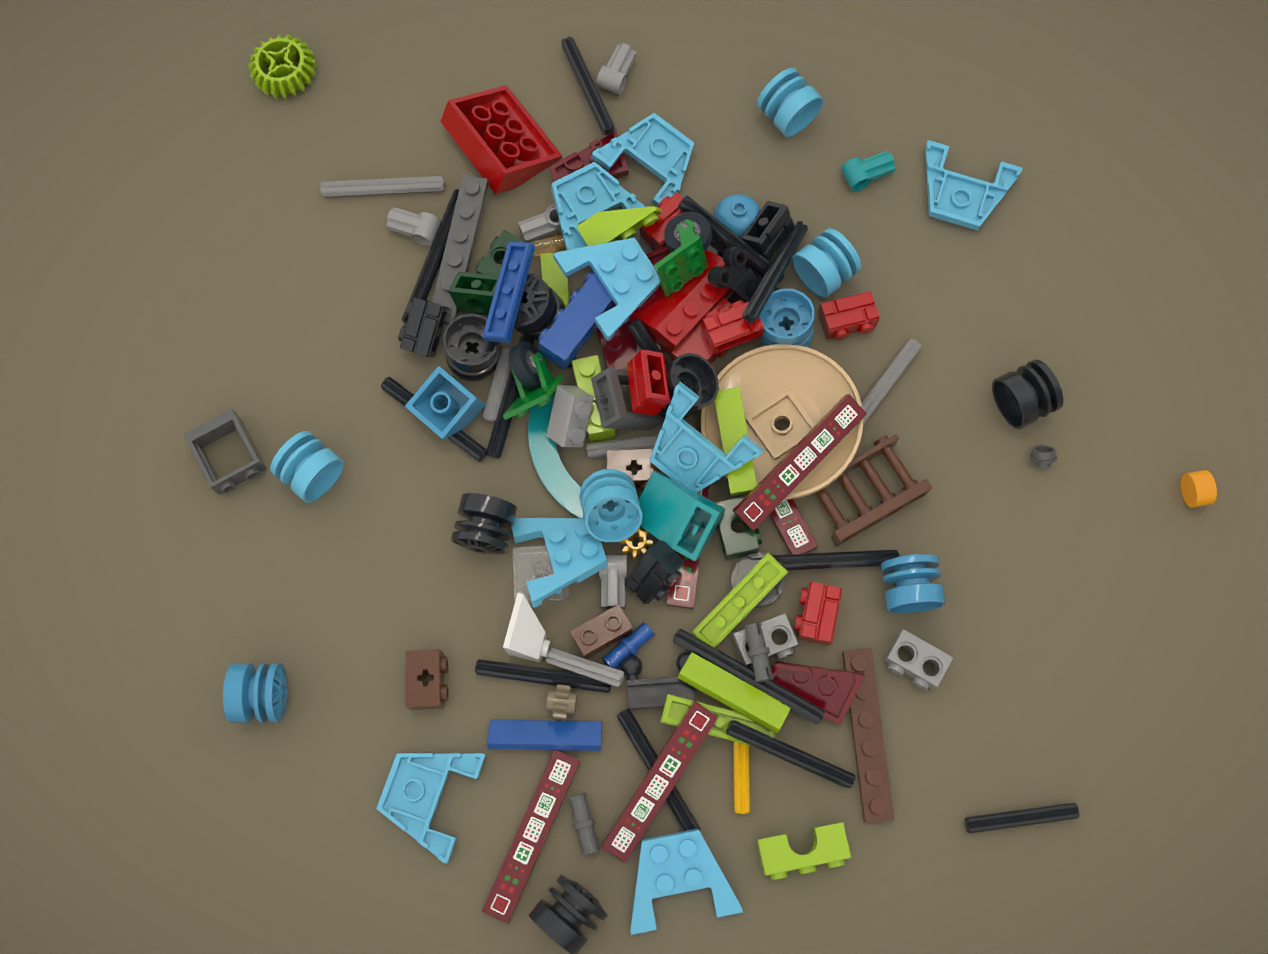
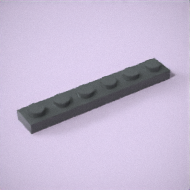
M464 174L462 177L432 302L449 307L444 323L446 325H449L458 315V309L448 290L458 272L468 273L489 185L488 179Z

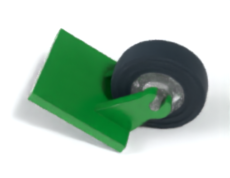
M695 212L681 213L673 217L666 225L664 238L671 253L654 265L663 294L666 297L673 292L679 291L685 283L701 275L708 267L704 252L711 244L712 230L707 219L701 214Z
M521 342L509 351L511 371L520 395L502 415L505 420L514 415L516 418H520L530 411L529 408L535 405L540 408L551 401L550 396L556 393L557 386L564 379L562 374L554 378L552 377L544 356L529 342Z

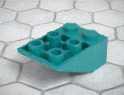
M653 470L638 500L643 514L640 526L659 540H663L673 550L693 561L702 556L726 509Z

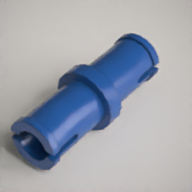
M641 623L626 638L623 636L619 640L620 643L606 656H603L602 660L607 666L616 669L621 665L625 657L638 654L637 650L655 636L654 632L646 623Z

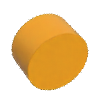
M1208 470L1189 472L1182 475L1180 489L1183 500L1188 507L1194 508L1215 503L1217 487L1212 474Z

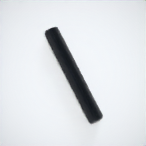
M1076 803L966 817L964 823L967 833H976L1079 818V809Z

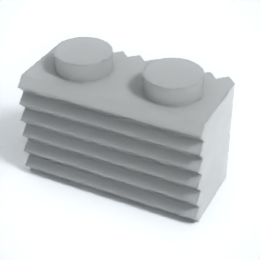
M558 385L546 437H549V439H552L561 447L584 446L583 442L587 435L585 432L588 430L586 427L589 425L588 421L590 420L593 396L577 386Z

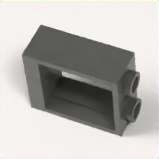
M607 368L591 378L603 428L650 431L664 423L665 418L659 414L651 416L626 411L620 385H629L627 369Z
M232 409L184 434L209 486L218 494L233 491L241 482L253 480L262 471L267 469L243 422ZM237 430L252 461L219 479L203 447Z

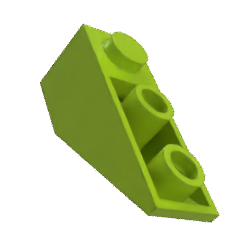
M656 206L597 212L576 227L587 246L633 238L637 234L636 230L642 226L648 227L654 224L659 219L657 216L663 213V211Z

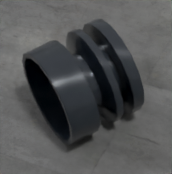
M528 274L514 328L522 335L538 340L543 330L546 328L550 329L555 323L553 320L557 312L561 308L564 310L566 308L563 299L558 293L549 287L543 279L534 274Z
M464 314L453 319L446 327L443 335L447 365L453 374L463 380H483L492 375L497 367L500 356L499 342L486 341L482 338L487 318L482 315Z
M687 353L680 355L666 365L670 403L675 387L679 382H682L699 396V399L685 414L683 419L708 406L716 399L719 390L718 377L715 369L706 359L697 354ZM670 403L665 408H662L658 414L665 418Z
M1039 359L1020 366L1016 372L1010 371L995 378L992 382V393L996 405L1005 420L1015 429H1022L1034 423L1039 416L1046 417L1051 412L1060 410L1063 406L1062 389L1056 376Z
M464 493L461 496L457 513L468 519V521L461 520L455 522L454 528L458 531L452 533L451 541L477 553L506 554L508 545L503 541H509L511 535L500 527H512L514 525L517 507L506 500L490 495Z
M561 874L556 881L565 891L561 893L551 886L549 892L555 898V904L552 905L541 899L530 912L529 917L570 954H578L588 941L586 935L580 929L584 924L596 931L598 925L590 918V915L593 914L604 921L608 914L603 910L598 899L577 881L570 880Z

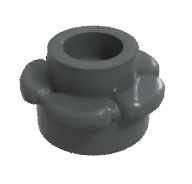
M1045 445L1035 446L1033 453L1030 455V459L1039 467H1050L1051 463L1056 462L1058 457L1055 456V448Z

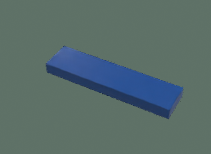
M508 242L482 336L486 341L510 343L523 289L535 251V246L532 243Z
M490 719L487 746L488 749L601 751L602 721Z

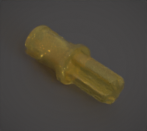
M553 234L554 237L532 241L531 243L535 246L533 256L566 250L563 235L557 236Z

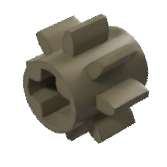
M557 684L556 691L549 690L546 711L553 712L554 719L567 720V714H575L577 693H571V687L568 685Z

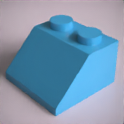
M438 366L405 407L440 438L445 440L468 426L486 404L449 372Z

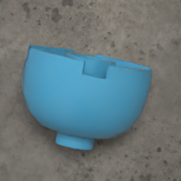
M734 194L727 196L719 202L713 216L741 238L761 208L751 197L743 194Z

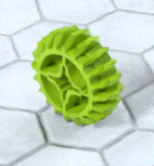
M289 33L285 38L278 34L276 39L269 36V41L266 43L260 40L261 47H254L255 54L249 55L251 63L248 64L250 76L260 91L263 90L267 96L272 94L276 99L281 94L287 99L288 94L291 93L296 97V91L298 90L305 92L304 85H311L310 78L315 77L314 70L317 69L314 54L310 51L309 46L302 42L298 36L293 39ZM299 58L300 62L298 67H296V60ZM269 65V66H270V67L268 68V69H269V72H268V74L266 75V74H265V73H266V69H267V66Z

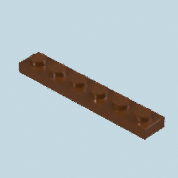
M871 649L843 651L844 671L865 673L849 707L863 821L894 820Z

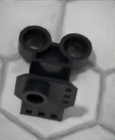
M730 246L723 254L725 266L712 267L708 272L707 279L712 287L735 290L727 300L731 304L737 301H744L746 303L751 300L761 281L751 268H745L747 254L744 249Z

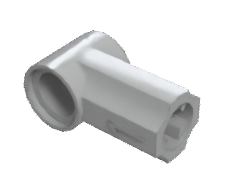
M624 43L617 45L607 66L603 65L600 69L596 86L621 95L627 82V74L636 59V51Z
M555 204L548 207L546 212L518 222L525 242L532 243L550 235H563L560 223L552 221L558 218Z
M394 207L389 211L386 227L388 230L410 236L419 244L431 246L441 220L427 212H421L418 215Z
M605 555L608 567L599 571V579H601V608L611 609L619 604L621 609L625 608L627 555Z

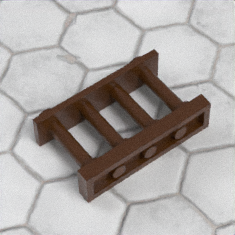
M897 434L890 438L887 435L879 438L873 443L874 447L853 458L847 469L837 478L859 513L857 515L859 518L852 522H849L848 519L845 520L825 488L815 492L836 525L834 527L836 531L831 537L836 547L927 495L932 489L927 479L919 483L917 480H913L892 449L899 440ZM883 453L904 485V492L897 496L894 493H890L869 460ZM859 466L882 499L880 500L881 505L874 509L871 506H867L847 475L848 472Z

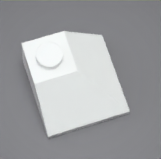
M517 593L503 648L510 656L541 663L542 656L547 657L551 641L547 640L548 636L524 594Z

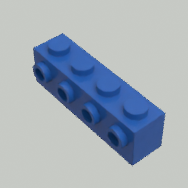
M593 269L585 277L584 286L572 293L569 298L570 303L566 309L561 308L557 312L553 320L555 323L550 329H544L538 338L539 352L564 370L598 328L595 323V317L612 309L615 305Z

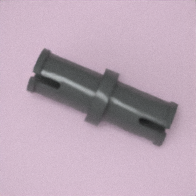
M762 623L746 625L744 630L749 646L747 655L752 661L755 683L772 680L773 676L768 659L770 650L765 645Z
M586 793L569 797L575 820L573 828L574 830L577 829L582 855L600 851L593 826L596 822L595 818H591Z

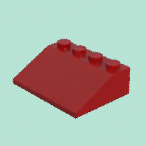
M507 85L451 99L446 104L440 121L481 176L488 179L489 186L495 194L518 187L562 158L561 153Z
M708 250L704 252L708 267L701 275L692 278L679 291L673 292L667 297L663 292L660 293L639 312L636 309L629 317L630 322L640 319L654 342L659 344L661 349L671 357L672 352L697 327L702 319L705 318V315L711 312L723 298L727 299L734 291V289L712 287L707 279L709 270L714 266L724 267L725 264L722 257Z

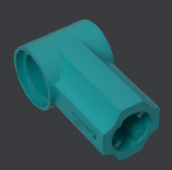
M887 151L863 160L860 157L850 159L841 167V171L853 192L864 189L873 180L894 173L896 169L894 158Z

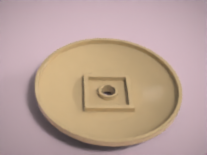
M775 344L756 348L737 357L717 376L719 390L740 387L748 436L764 449L760 456L755 459L753 458L757 485L846 394H850L862 407L859 393L843 368L828 356L804 346ZM714 400L702 409L701 431L704 437L723 451ZM779 419H786L789 421L790 426L788 429L780 431L775 428V422ZM863 419L784 500L801 498L818 492L834 482L847 469L855 457L861 442Z

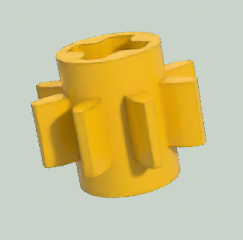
M638 528L637 532L628 539L619 541L621 544H626L622 553L627 554L630 552L633 560L641 553L644 555L647 551L646 546H653V541L646 540L650 533L647 530L643 532ZM634 537H638L640 540L638 547H633Z

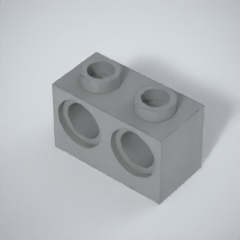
M785 613L761 622L765 645L770 650L768 659L777 656L778 660L794 654L792 649L797 647L798 642ZM745 630L733 633L732 639L742 663L748 667L751 666L753 669L751 658H748L745 645L748 643ZM781 632L786 638V643L783 645L775 644L771 639V634Z
M903 629L898 633L883 662L889 665L887 668L891 672L899 676H903V674L914 679L912 681L914 685L927 691L928 688L933 690L938 687L953 657ZM899 648H904L910 653L909 662H904L898 657ZM925 662L931 663L934 666V676H928L924 673L923 664Z

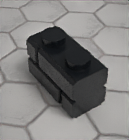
M767 201L741 237V239L769 261L794 226L788 207L784 204Z
M414 297L413 302L410 301L406 308L405 314L408 316L406 327L403 326L399 332L400 348L426 357H435L449 307L423 298Z
M660 540L645 552L625 580V585L633 593L636 592V596L644 604H649L654 599L659 602L670 591L666 586L674 584L682 575L679 569L684 564V560L676 552H672V548L667 543Z

